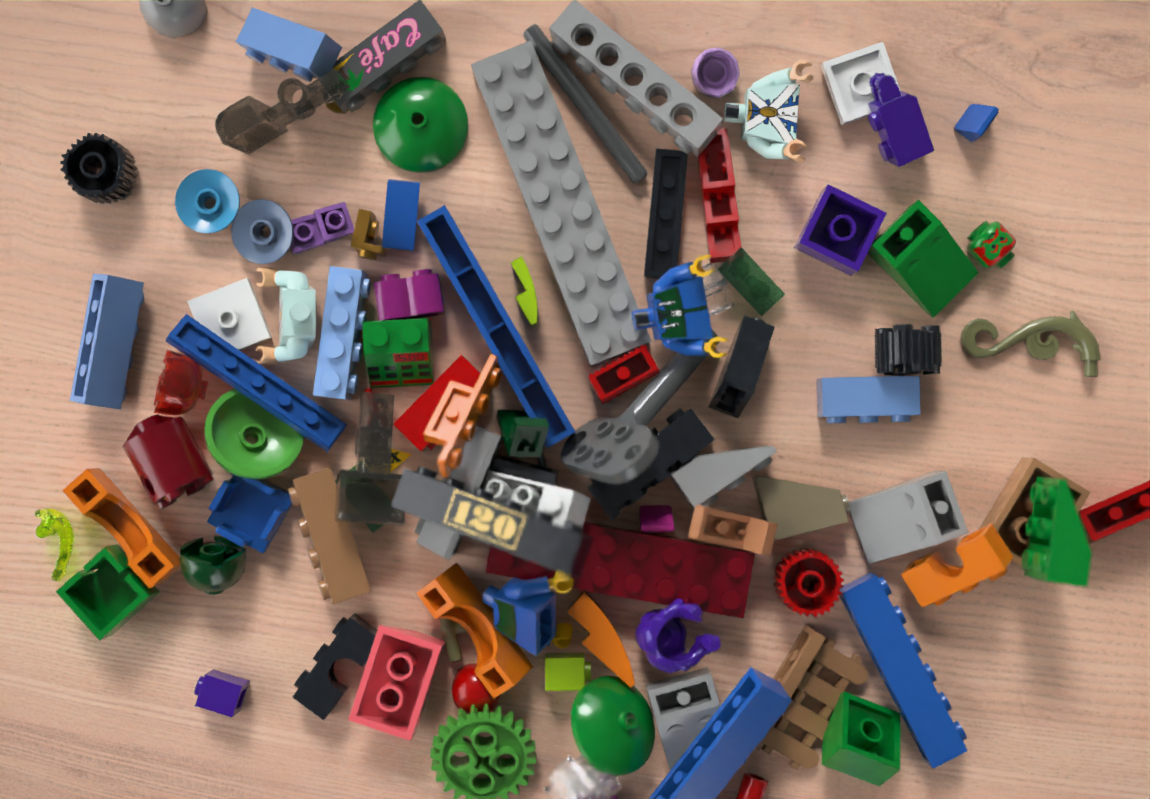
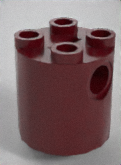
M159 414L150 416L134 426L123 445V449L153 505L156 504L159 510L175 503L176 499L184 495L185 492L187 496H191L203 490L205 485L214 480L213 472L183 417L174 418Z

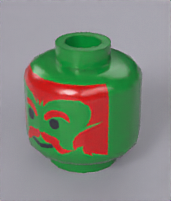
M984 221L967 237L970 241L967 245V251L984 268H992L995 265L1002 268L1015 256L1012 250L1016 245V239L998 221L991 223Z

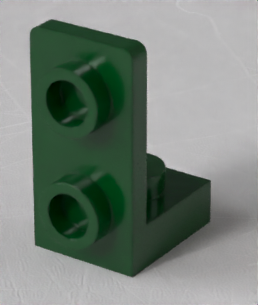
M498 410L496 418L508 456L540 457L549 430L547 419L529 418L526 411Z

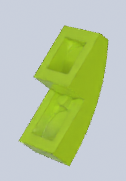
M521 256L512 261L511 265L526 291L515 298L533 328L538 325V302L531 275Z

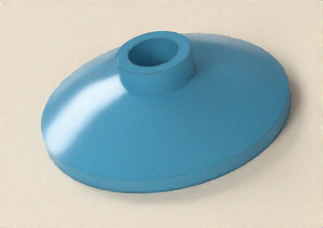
M203 169L191 173L180 183L175 196V207L181 221L190 229L199 233H216L224 230L233 222L240 207V196L236 185L228 176L217 170ZM214 198L216 201L215 206L207 209L206 201Z

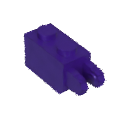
M875 73L869 82V86L872 87L871 92L874 101L868 103L871 111L868 114V119L872 129L879 133L881 143L878 144L883 159L900 167L935 151L917 97L900 91L898 84L895 83L896 80L891 75Z

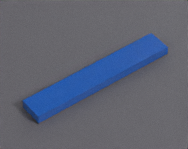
M187 314L166 337L168 344L327 453L347 426L346 423Z

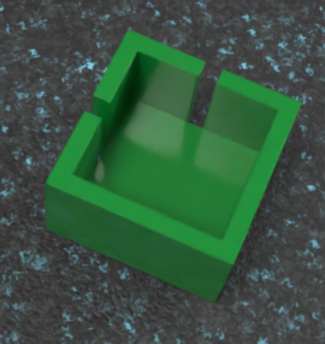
M118 544L104 547L83 566L85 570L78 571L56 591L99 641L116 633L160 592L156 586L149 588L132 571V568L128 565L126 553Z

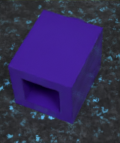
M213 669L206 673L204 677L200 676L194 690V695L198 696L195 706L234 717L241 710L250 681Z

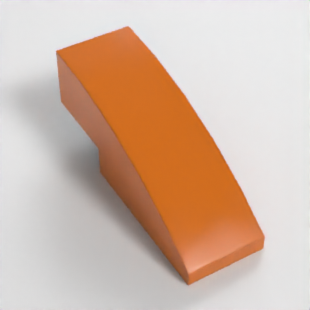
M583 590L567 608V612L588 631L582 639V644L631 688L635 684V680L623 642L612 621L601 606L587 591Z

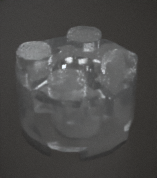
M582 755L576 760L569 756L548 778V781L552 784L551 787L547 786L543 790L550 799H605L606 797L610 799L619 792L622 785L618 781L619 776L600 772L589 764Z

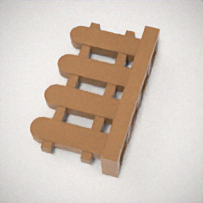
M806 624L773 678L781 683L792 702L787 707L785 713L779 717L778 721L767 732L766 737L755 747L758 750L761 748L768 754H771L774 749L791 759L789 765L798 770L800 765L810 769L818 764L819 755L811 746L817 737L823 740L829 723L827 719L833 709H835L840 694L846 689L849 682L861 685L868 679L867 669L860 665L863 660L861 657L853 654L850 659L833 649L836 644L834 641L826 638ZM822 666L840 675L835 686L817 677ZM806 693L824 703L818 714L800 704ZM789 722L808 731L802 742L784 732Z

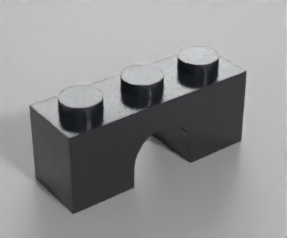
M353 614L349 619L343 617L332 631L336 635L329 646L324 643L313 657V660L317 663L311 672L305 669L294 683L298 690L292 698L323 720L331 713L348 689L335 676L334 665L336 661L341 658H348L363 667L369 658L377 629L357 614Z

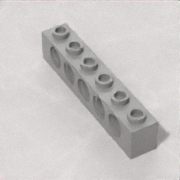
M573 0L550 26L551 43L560 53L564 55L570 53L577 59L575 62L580 69L589 75L593 72L601 78L600 83L607 91L612 94L618 92L626 99L624 101L625 104L636 114L643 112L650 118L649 123L661 134L667 132L675 138V145L684 153L689 154L692 152L698 157L722 129L723 118L576 0ZM584 36L593 39L592 43L588 46H580L577 42ZM607 56H614L618 59L612 66H605L601 63L603 58ZM633 75L642 78V82L637 86H630L625 81ZM656 95H662L667 99V102L662 106H655L650 100ZM680 115H687L692 119V122L687 126H679L675 123V119Z

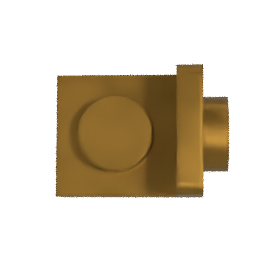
M359 209L350 247L355 251H359L358 257L377 261L378 256L386 257L387 250L384 247L370 244L371 240H376L379 221H375L376 216L372 211Z

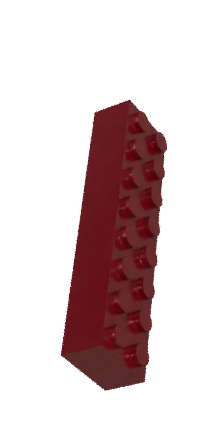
M584 521L583 527L585 529L583 534L594 539L580 577L571 576L573 578V589L664 605H671L673 601L680 598L685 603L698 605L703 612L744 619L755 553L743 549ZM490 545L485 573L522 580L547 576V580L555 578L556 570Z

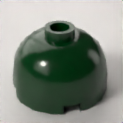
M214 536L216 542L203 543V537L196 538L180 547L182 575L189 585L204 591L206 594L216 595L222 593L224 590L235 585L245 571L246 548L244 549V547L233 543L223 536Z

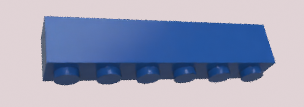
M869 572L840 588L839 591L842 594L839 596L925 762L934 769L967 752L968 750L963 740L967 739V736L958 721L953 723L948 713L952 708L944 693L938 694L933 682L937 681L933 670L928 663L923 665L918 653L922 652L919 643L913 634L908 636L903 627V624L907 623L901 609L897 605L893 607L888 595L892 593L886 580L883 577L878 578L877 575Z
M750 667L649 799H715L725 789L733 775L746 762L748 756L759 742L766 737L767 732L778 718L785 713L787 707L792 702L781 683Z

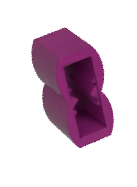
M431 269L413 271V277L400 278V274L381 276V281L374 282L379 321L417 319L444 315L445 311L438 273L432 274Z

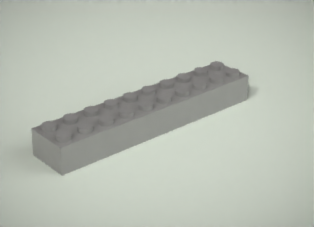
M530 40L472 63L471 67L590 367L626 354L629 351L635 350V348H640L641 344L645 346L650 344L652 341L647 328L634 329L632 311L639 310L532 41Z

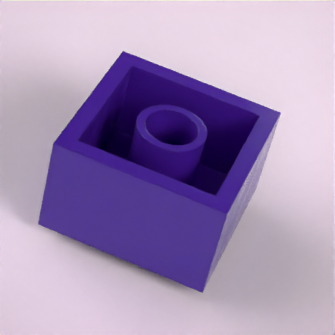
M828 184L821 191L794 249L852 276L859 271L887 213Z

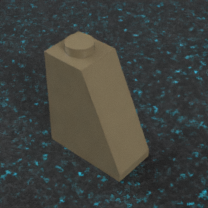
M763 476L752 477L763 520L778 524L774 541L848 522L847 514L851 512L847 496L845 494L841 495L840 490Z

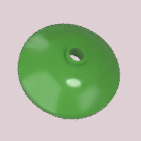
M236 389L230 390L216 400L209 410L205 421L204 436L210 454L222 468L243 478L264 479L285 471L296 460L304 441L303 435ZM246 437H254L257 442L250 444L246 441Z

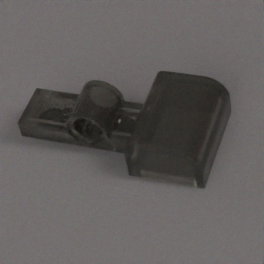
M335 69L309 85L296 78H288L278 88L279 103L271 107L251 96H246L219 113L215 121L216 132L223 145L249 155L288 131L286 126L297 119L303 120L312 116L316 112L315 108L325 102L332 103L339 100L343 96V92L350 88V85L345 76ZM302 89L301 99L297 103H293L294 93Z
M362 392L360 394L359 423L355 440L356 471L340 470L337 475L335 521L398 526L404 524L405 512L391 507L402 474H390L394 395L371 392Z

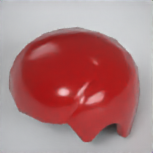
M477 663L467 664L459 669L452 681L453 701L456 707L464 710L466 714H470L471 705H475L478 712H482L484 705L488 704L491 712L497 706L498 699H500V695L493 698L474 671Z

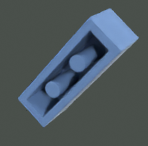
M253 7L236 40V43L247 50L245 55L261 64H263L264 60L270 61L269 64L272 67L287 73L288 69L294 70L293 73L308 82H311L313 78L326 82L342 49L338 43L323 32Z
M920 376L832 377L816 379L817 417H826L827 423H846V417L858 416L859 423L878 422V416H891V422H911V415H921Z

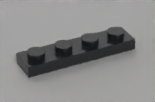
M656 149L644 267L645 278L659 279L669 269L678 265L688 154L683 151Z

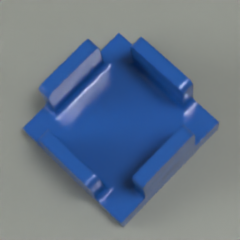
M233 474L230 480H225L211 502L208 509L212 513L207 523L216 527L215 532L233 543L241 547L250 546L261 553H265L292 503L288 491L266 479H248Z

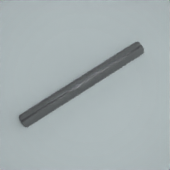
M534 24L524 31L526 41H532L538 57L634 184L641 182L647 176V170L539 26Z

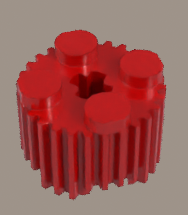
M800 548L799 552L793 550L792 555L787 553V558L782 557V561L778 562L774 569L775 576H773V579L776 582L773 583V586L777 588L775 593L779 595L778 598L785 606L799 615L809 616L811 614L817 617L818 613L824 615V611L830 612V607L835 606L833 602L839 601L837 595L842 594L839 589L843 588L841 582L844 581V578L840 577L843 573L838 570L839 565L833 563L834 560L826 554L809 548L806 550ZM807 575L815 579L810 582L811 588L808 590L802 586L804 577Z

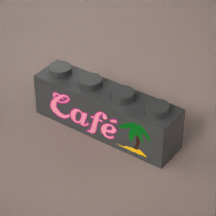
M418 0L336 60L327 81L320 82L344 114L348 109L350 112H354L365 104V98L373 92L380 93L388 88L392 83V78L399 73L406 74L417 65V60L425 54L432 55L443 46V41L446 40L444 31L423 2Z

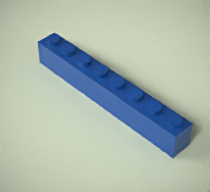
M444 205L418 220V225L493 355L498 356V364L529 418L547 419L549 430L544 443L546 448L575 433L446 206Z

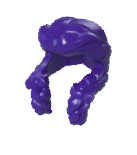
M679 598L673 601L669 607L653 609L642 615L641 623L636 628L635 639L641 650L645 652L648 662L653 667L667 673L681 670L686 671L692 666H696L706 655L720 649L721 644L718 636L703 634L695 638L694 645L686 653L687 632L680 618L701 623L703 612L698 605L685 603Z

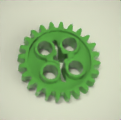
M488 704L484 705L482 712H478L475 705H471L470 714H466L460 708L458 709V720L449 715L447 717V726L439 725V736L433 737L432 746L434 747L431 748L430 758L434 759L432 760L431 770L437 771L436 782L445 781L444 792L455 789L453 799H458L462 794L466 796V799H496L498 796L502 799H508L509 791L519 795V784L528 785V775L534 774L533 763H536V753L533 752L535 751V740H530V729L523 730V719L513 722V711L503 716L501 715V706H498L493 713L490 712ZM489 732L492 735L489 737H481L480 735H478V733ZM464 752L467 755L464 757H459L454 755V753ZM503 754H510L513 757L510 759H504L500 756ZM478 774H486V775H488L489 777H487V778H478L476 775H478Z

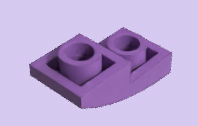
M341 202L314 210L313 214L293 219L294 236L290 249L292 255L353 234L354 226L346 203Z

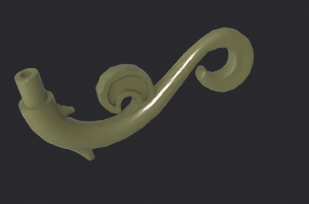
M1070 311V319L1050 316L1028 322L998 344L987 349L978 347L975 340L976 335L980 332L988 333L992 340H996L999 336L997 328L988 320L980 318L971 320L964 326L961 332L960 340L963 349L975 358L995 356L1025 339L1026 350L1030 356L1039 360H1047L1054 357L1059 351V342L1056 337L1049 335L1046 342L1043 343L1040 340V334L1046 331H1059L1069 335L1077 343L1073 344L1072 347L1080 352V361H1084V377L1098 376L1097 361L1101 360L1099 344L1094 334L1079 320L1075 311Z

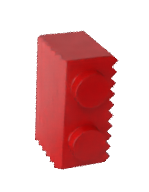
M641 344L640 348H635L634 352L629 351V354H624L623 358L618 357L617 361H612L611 365L607 364L606 368L601 367L600 371L595 370L594 374L590 373L588 380L603 405L652 378L660 371L647 347Z

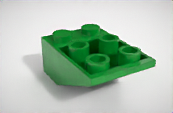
M919 199L911 204L873 241L867 253L931 318H934L979 273L943 223Z
M1037 477L1036 483L1032 485L1030 491L1033 510L1032 516L1028 517L1026 523V534L1029 536L1028 549H1025L1022 555V568L1025 569L1024 575L1046 582L1088 587L1092 552L1066 479Z

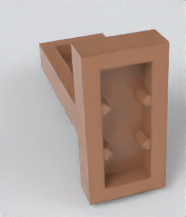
M696 504L688 537L770 556L778 524L732 511Z

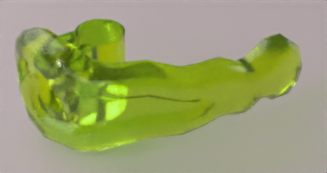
M49 508L38 509L34 512V516L41 519V523L36 528V535L39 538H45L58 533L60 538L59 556L56 561V567L51 575V579L58 582L64 578L68 562L71 558L74 543L73 528L67 516L62 512Z

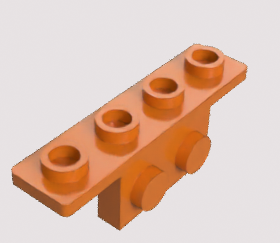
M491 354L474 388L453 381L449 382L423 433L425 441L444 446L438 459L441 477L448 479L452 470L460 466L463 448L466 442H470L475 435L477 419L480 414H485L489 405V395L493 387L497 388L501 382L502 369L499 367L498 356Z

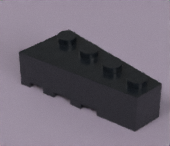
M679 408L666 418L669 424L661 431H658L655 427L651 430L658 439L659 448L651 464L639 475L620 484H608L589 478L592 483L587 486L588 490L611 520L621 514L620 510L634 504L644 496L648 488L662 482L673 472L674 468L682 466L715 440L692 409L684 412Z

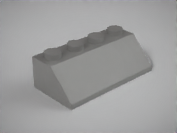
M476 425L473 439L470 442L467 441L463 448L461 464L457 469L452 470L450 477L465 482L464 489L473 493L476 487L483 489L487 472L491 470L493 458L498 453L503 437ZM422 518L419 519L415 529V533L419 534L416 543L448 560L455 556L463 537L461 533Z

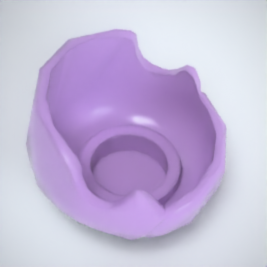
M711 48L699 54L691 69L692 82L697 90L705 96L721 98L733 91L740 74L738 61L731 52L721 48Z

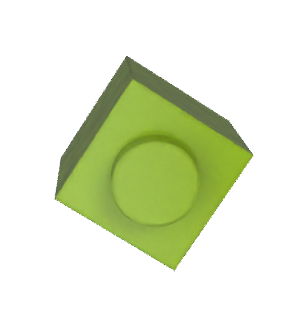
M546 653L545 691H580L585 685V681H591V661H584V653Z

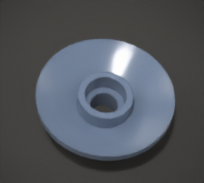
M258 199L246 203L238 210L232 222L231 234L237 251L245 259L257 264H269L278 261L289 251L293 242L294 228L289 214L282 206L270 200ZM266 226L271 229V235L268 238L263 234V229Z

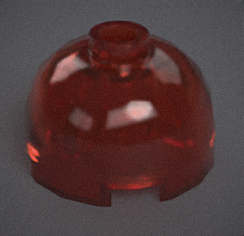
M166 350L163 359L165 367L162 369L161 376L158 379L153 413L179 416L191 411L198 399H205L208 381L202 380L200 365L181 352Z

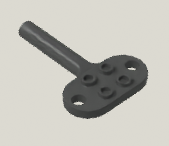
M712 330L713 338L718 337V335ZM676 353L621 416L617 418L599 417L593 419L570 435L560 453L562 462L573 473L608 484H620L639 475L651 464L659 448L658 439L646 426L707 356H684Z

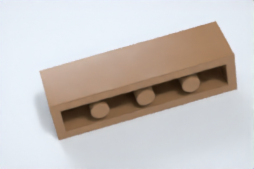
M331 467L293 479L291 481L293 487L288 488V493L293 507L299 506L303 517L298 519L303 538L309 537L313 549L308 550V555L313 569H320L323 580L318 581L323 600L329 599L330 603L334 605L371 592Z

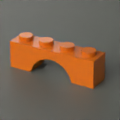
M100 468L84 470L62 490L83 515L98 522L118 541L127 555L128 565L149 588L161 585L180 568V557Z
M457 562L416 592L435 619L445 618L453 620L469 633L477 651V665L474 672L493 698L516 685L534 667L517 643L495 628L494 612L489 605L482 602L481 594Z

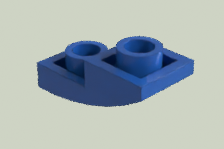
M388 179L382 247L414 251L420 182Z

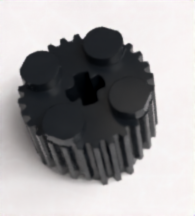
M87 133V137L83 136L82 141L77 139V144L72 143V149H67L66 154H62L64 160L60 161V164L63 165L60 171L65 173L66 176L64 178L69 181L67 184L80 196L95 203L104 204L106 202L111 204V201L125 200L131 195L132 183H136L134 177H137V174L134 172L137 170V167L133 165L136 161L127 148L104 134L94 133L92 135Z
M912 324L893 325V328L875 329V368H877V373H884V376H905V374H920L922 371L923 375L940 374V367L942 366L940 326H922L920 330L913 329Z

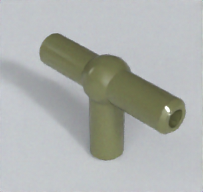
M441 618L439 619L441 624L440 634L446 641L449 660L451 663L459 662L462 660L457 635L467 631L457 622Z

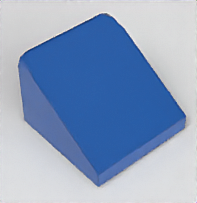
M971 104L954 126V130L970 142L976 141L987 130L999 113V109L995 106Z

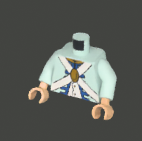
M799 60L792 68L773 72L754 82L751 88L746 90L743 104H725L724 122L742 123L741 139L747 141L748 146L765 159L787 160L791 158L799 164L805 161L803 156L796 155L800 148L808 149V146L801 140H796L800 84L795 83L797 79L805 83L813 80V76L810 74L802 76V70L805 67L812 66L811 63L805 60Z
M257 268L256 271L263 274V281L256 283L258 287L280 286L279 346L276 348L258 346L256 351L263 352V357L257 363L263 366L275 367L278 362L300 359L307 354L308 348H312L315 340L316 290L313 287H309L308 278L302 272L278 271L276 268Z

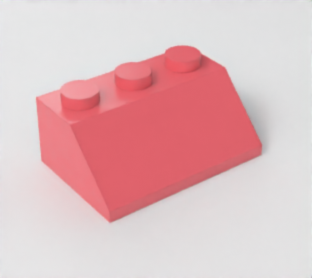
M379 625L348 720L411 741L417 732L446 641L414 630Z

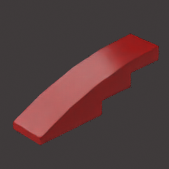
M726 128L721 129L697 157L708 253L711 256L709 258L710 263L742 260L743 256L738 227L739 215L735 195L736 183Z

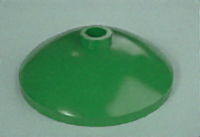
M413 77L396 83L383 94L375 108L373 133L383 155L397 167L416 173L432 172L448 165L461 152L468 135V116L462 100L448 85L433 78ZM416 115L424 117V121L420 125H415L412 122Z
M616 676L596 678L580 689L572 706L571 726L576 745L583 757L595 769L607 775L623 776L640 769L649 759L655 742L654 719L644 696L635 686L630 688L622 679Z

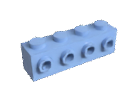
M334 266L329 268L313 389L314 396L352 400V394L357 392L358 375H355L356 362H360L362 356V343H359L360 331L363 330L362 322H366L367 313L363 311L365 298H369L371 280L367 279L368 274L363 270Z

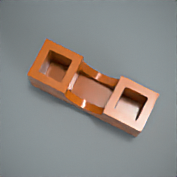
M992 523L964 536L955 548L963 561V566L957 567L946 563L937 550L909 563L901 576L922 608L932 603L935 606L941 605L952 597L951 594L960 590L963 594L975 589L980 584V581L987 578L990 581H994L1008 572L1007 567L1013 559V555Z

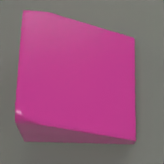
M640 506V530L642 532H672L674 530L671 506Z

